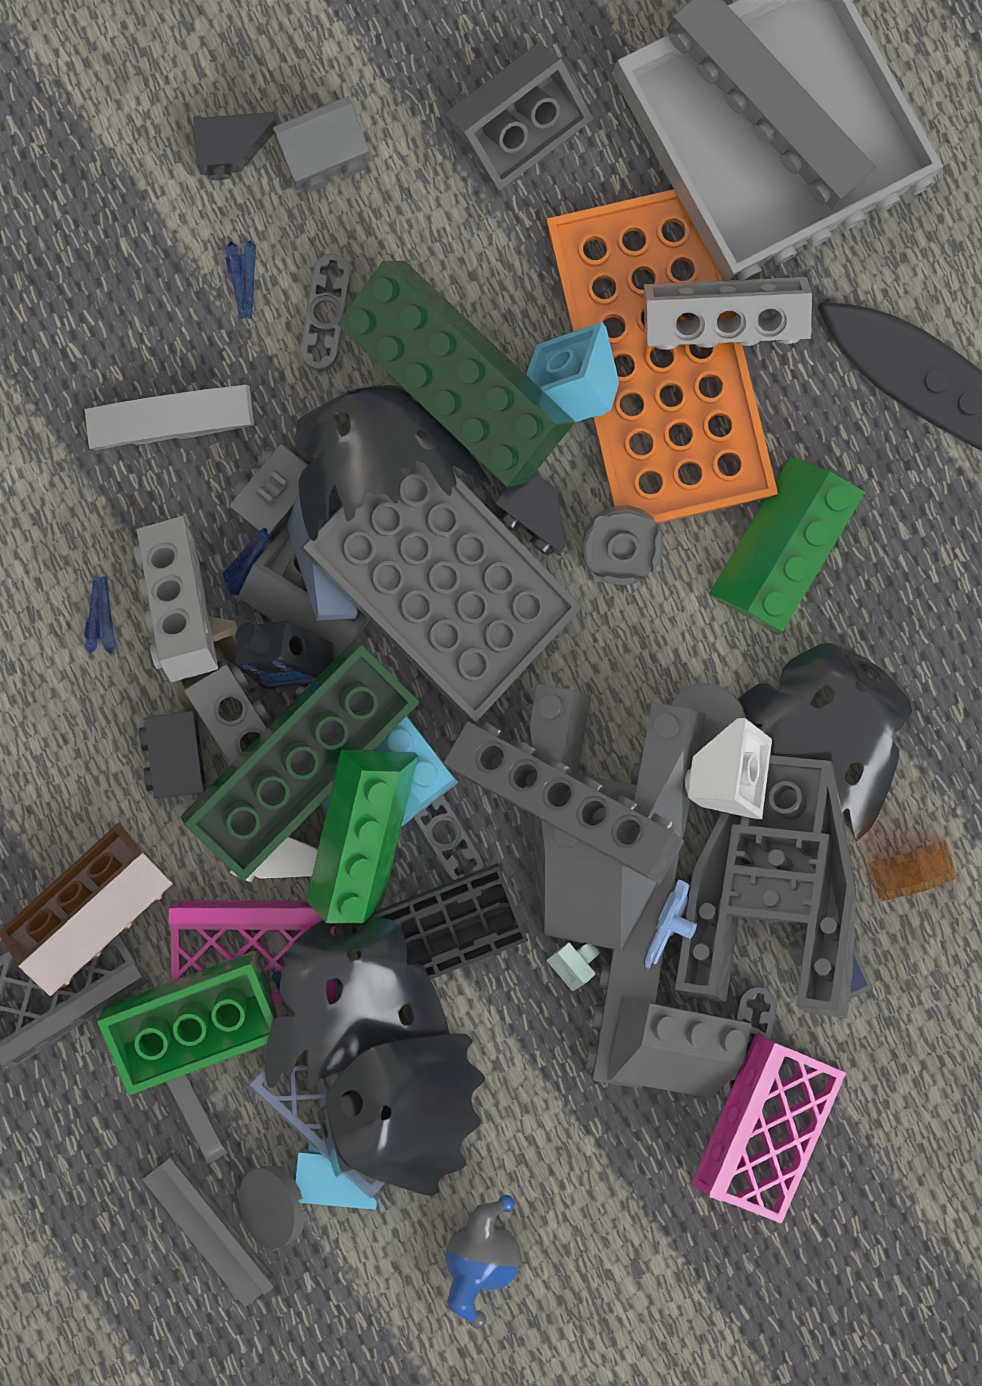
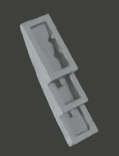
M249 385L155 396L85 409L89 449L93 450L131 443L146 444L172 438H193L254 426Z

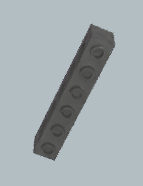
M467 721L443 763L445 766L655 883L661 884L684 843V840L673 832L677 825L656 813L653 814L651 819L639 814L641 806L619 794L616 801L604 795L607 789L605 786L587 776L583 778L582 782L570 776L572 769L553 758H550L548 764L536 758L539 751L520 740H517L514 746L503 740L505 733L486 722L479 728ZM503 754L502 764L497 769L491 770L493 759ZM533 772H537L535 783L531 787L525 788L524 782L526 777ZM571 790L569 802L564 806L558 807L559 796L564 791ZM605 808L606 815L604 820L600 824L592 826L594 813L599 809ZM635 827H640L641 834L639 839L635 843L627 845L626 837L628 832Z

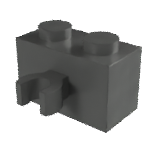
M280 444L276 450L270 447L256 463V467L259 470L252 479L248 481L244 478L230 494V497L233 499L229 505L230 508L270 541L289 518L297 494H299L298 481L300 475L308 465L283 444Z

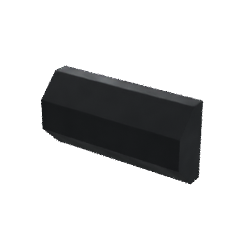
M498 863L379 909L371 915L392 920L402 928L407 946V964L414 965L420 963L430 979L528 941ZM345 923L349 936H353L357 931L356 927ZM358 950L356 954L358 959H360L361 951Z

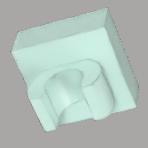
M568 943L557 950L546 961L568 987L574 991L596 974L588 963L597 957L600 952L592 944L586 943L575 950Z

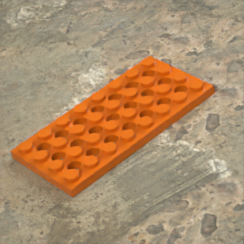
M673 189L547 218L546 223L572 332L604 322L610 317L620 319L625 327L624 333L617 338L609 337L613 358L625 356L634 365V371L629 376H618L619 385L611 411L599 417L593 416L613 506L629 505L643 509L659 524L778 495L743 346L736 342L719 343L712 347V353L709 357L698 359L691 354L689 344L678 345L676 348L668 349L673 355V362L668 367L659 368L651 362L650 353L657 347L647 346L644 325L641 321V314L644 312V290H640L633 285L632 275L638 270H647L653 275L654 284L724 281L676 191ZM669 222H676L682 226L684 237L678 242H669L662 235V227ZM630 231H637L645 238V246L639 251H630L623 245V236ZM591 240H598L605 245L606 254L599 260H591L583 252L584 245ZM677 261H686L692 266L694 274L689 280L679 281L673 277L671 266ZM599 279H608L614 284L616 292L608 299H600L593 293V284ZM725 311L718 318L729 320L735 316V312ZM682 314L677 318L681 322L690 321ZM705 377H714L721 384V393L714 398L705 397L699 390V382ZM666 386L677 387L682 393V402L675 407L664 405L659 397L661 389ZM627 395L639 397L643 403L642 412L636 416H628L623 413L620 408L622 398ZM714 416L727 418L731 426L730 433L724 437L714 436L708 429V421ZM684 425L690 430L692 438L687 445L677 446L670 441L669 430L673 426ZM645 434L651 439L652 450L648 454L637 455L630 449L629 441L634 435ZM729 454L738 459L740 470L736 475L725 476L719 471L717 462L721 456ZM690 463L697 466L701 473L700 481L694 485L682 483L678 477V469L682 465ZM645 473H654L661 479L662 487L655 494H646L639 487V478Z

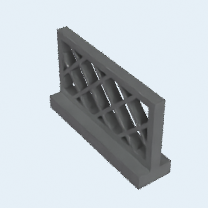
M120 933L112 939L113 942L110 941L106 946L118 948L125 963L112 971L98 969L100 954L91 961L90 966L84 965L81 970L89 971L85 988L77 993L64 991L63 988L58 989L54 992L50 1010L43 1015L29 1013L28 1011L34 989L44 990L30 977L28 982L8 978L14 958L9 951L0 956V969L3 967L0 976V1011L19 1015L16 1031L3 1040L0 1036V1064L2 1066L10 1068L17 1066L102 1012L105 1006L118 1002L150 981ZM96 973L104 975L94 982ZM7 982L27 987L21 1010L1 1006ZM61 995L69 997L60 1003ZM27 1017L35 1019L25 1025Z

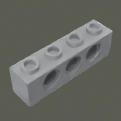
M807 277L644 284V330L647 346H655L659 349H673L678 345L696 344L699 347L708 348L727 342H736L740 345L750 346L759 343V341L776 340L780 343L792 344L800 339H811L812 291ZM766 309L777 310L772 317H759L760 313ZM725 311L736 312V315L729 320L718 318ZM690 312L696 314L688 322L677 320L683 313Z
M184 516L138 528L139 546L134 547V555L139 569L144 570L145 578L139 579V585L144 601L146 603L149 602L150 611H146L144 615L151 636H155L156 644L150 645V651L156 669L163 668L170 682L217 670L218 664L195 538Z

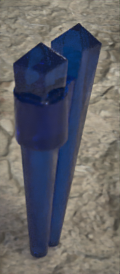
M249 240L244 246V254L238 255V246L230 241L225 248L227 255L225 260L228 274H231L239 318L244 319L246 317L251 319L253 313L256 245Z
M262 528L223 572L225 582L229 583L227 588L230 596L239 595L253 564L258 560L270 536L266 528Z
M94 576L89 620L85 622L84 638L86 639L85 649L89 654L96 650L97 640L104 641V650L109 654L116 648L106 576Z

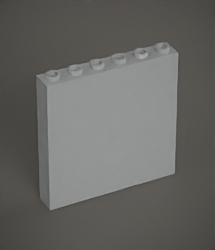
M738 0L728 5L876 166L868 177L832 210L826 203L821 204L812 197L808 190V184L798 173H791L783 165L780 159L781 154L770 143L766 144L756 136L752 128L753 124L743 113H736L727 104L724 92L715 83L711 84L701 76L697 69V63L687 52L684 54L677 50L672 44L669 35L617 60L611 74L724 281L736 279L751 280L762 272L761 266L771 261H774L776 266L780 265L797 254L796 248L806 243L812 248L828 240L832 236L830 231L843 225L844 229L848 230L863 222L867 218L865 213L875 208H878L879 212H883L901 201L900 195L912 190L914 195L925 191L935 184L933 178L943 168L942 163L852 0Z

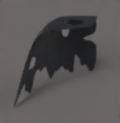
M368 386L347 391L315 408L297 421L295 435L296 451L302 456L314 457L313 462L302 471L298 481L302 517L307 534L312 541L318 538L320 520L328 519L329 497L334 485L342 502L347 522L355 517V511L363 505L367 492H371L376 496L387 495L391 501L398 503L401 468L415 470L416 461H421L428 467L434 479L448 496H451L452 487L457 485L452 466L461 469L485 485L491 486L489 478L471 452L419 402L411 399V394L402 386ZM340 412H345L351 417L350 431L343 437L337 431L334 424V416ZM418 430H424L428 433L435 443V449H425L420 445L415 437Z
M831 643L819 644L797 655L784 666L780 678V691H776L768 683L757 684L739 697L738 700L743 707L744 714H746V719L753 725L762 724L760 730L772 739L770 755L825 760L833 763L841 810L843 812L846 808L849 809L854 837L857 842L873 826L890 790L900 752L891 735L903 727L905 721L912 713V707L909 698L884 670L873 662ZM859 664H864L873 669L879 675L880 680H874L861 670ZM856 681H861L869 689L866 692L859 691L856 688ZM828 685L835 690L832 702L821 708H814L810 705L815 693L823 686ZM861 763L864 765V770L860 780L855 785L849 784L845 780V774L850 764Z
M370 916L364 923H347L355 926L357 929L353 936L337 938L331 934L330 930L333 926L341 923H325L324 920H321L294 941L281 975L280 994L296 1015L293 1017L280 1015L271 1023L265 1061L266 1081L269 1088L275 1087L282 1073L291 1077L297 1059L306 1049L308 1051L307 1086L308 1088H313L320 1079L326 1078L336 1064L345 1070L363 1052L375 1047V1045L389 1043L391 1038L399 1041L450 1034L438 994L424 967L420 963L414 965L407 964V946L402 928L389 919ZM361 951L359 960L351 961L347 957V953ZM339 978L343 984L341 996L336 1003L329 1005L326 996L327 981ZM408 1003L413 1011L414 1021L412 1024L404 1026L400 1022L398 1011L403 1005Z

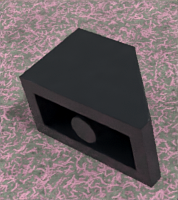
M274 112L193 118L196 161L200 174L207 175L210 180H226L232 177V173L241 172L274 134L273 127L277 126Z

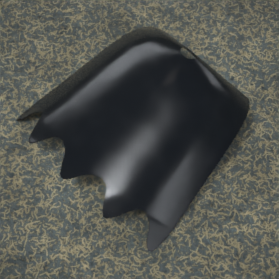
M454 1033L381 1044L363 1052L342 1072L327 1093L326 1105L337 1148L348 1165L361 1174L375 1180L428 1196L439 1193L438 1183L443 1176L456 1172L466 1166V1160L461 1154L460 1149L462 1142L481 1124V1119L472 1106V1094L485 1081L484 1074L470 1064L467 1059L468 1047L473 1042L468 1034ZM349 1090L357 1091L363 1099L362 1110L355 1117L346 1116L340 1106L343 1094ZM384 1105L391 1108V1116L387 1120H381V1112Z

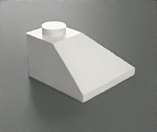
M737 718L693 756L692 767L687 771L685 777V789L688 793V798L704 808L762 819L772 739L746 718Z

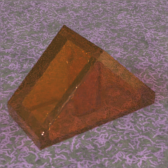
M946 840L868 862L879 902L927 891L958 879Z

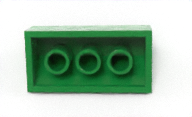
M793 457L789 458L775 482L778 495L764 500L708 594L777 636L784 631L865 494L863 490L836 474Z
M341 750L306 899L325 923H364L383 904L418 760V755L415 752Z
M254 950L105 1006L97 1023L129 1096L266 1045L271 1023L278 1015L270 984Z

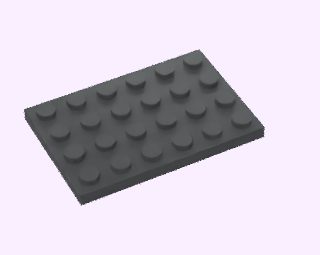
M416 434L415 437L420 445L425 449H430ZM416 461L415 470L401 468L398 503L391 501L387 495L376 496L371 492H367L363 505L356 509L355 517L351 521L347 522L343 505H341L319 528L318 538L315 541L309 538L299 549L470 723H476L578 613L582 605L456 475L457 485L452 487L451 496H448L434 479L428 467L423 462Z

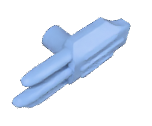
M680 879L673 892L670 893L658 918L657 932L645 959V968L647 969L650 968L652 963L656 964L670 936L677 933L690 939L696 930V923L682 918L688 906V889L690 885Z

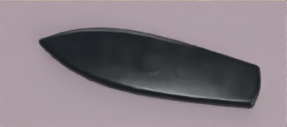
M822 302L818 305V310L830 334L841 351L861 374L883 393L909 411L982 451V370L944 342L899 317L873 308L853 304Z

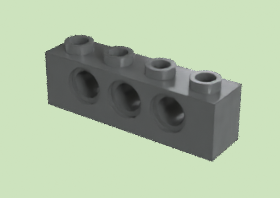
M226 659L217 663V670L199 674L184 683L183 687L186 695L230 764H232L246 750L240 745L242 736L248 732H257L261 735L268 728L266 722L270 721L271 717L259 698L254 702L251 701L244 689L250 683L240 668L236 667V665L230 667ZM227 697H234L242 704L240 711L233 716H225L218 710L220 702Z

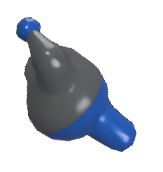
M502 1195L498 1201L478 1205L473 1211L468 1225L459 1229L450 1238L446 1248L445 1260L447 1269L453 1278L448 1296V1307L454 1313L469 1321V1324L475 1329L484 1327L486 1324V1315L474 1309V1300L480 1290H497L507 1286L515 1278L519 1268L520 1252L516 1239L508 1230L494 1225L496 1217L501 1212H511L514 1208V1199L510 1195Z

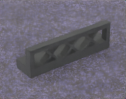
M176 1153L172 1154L142 1179L244 1308L262 1293L265 1295L274 1288L278 1279Z

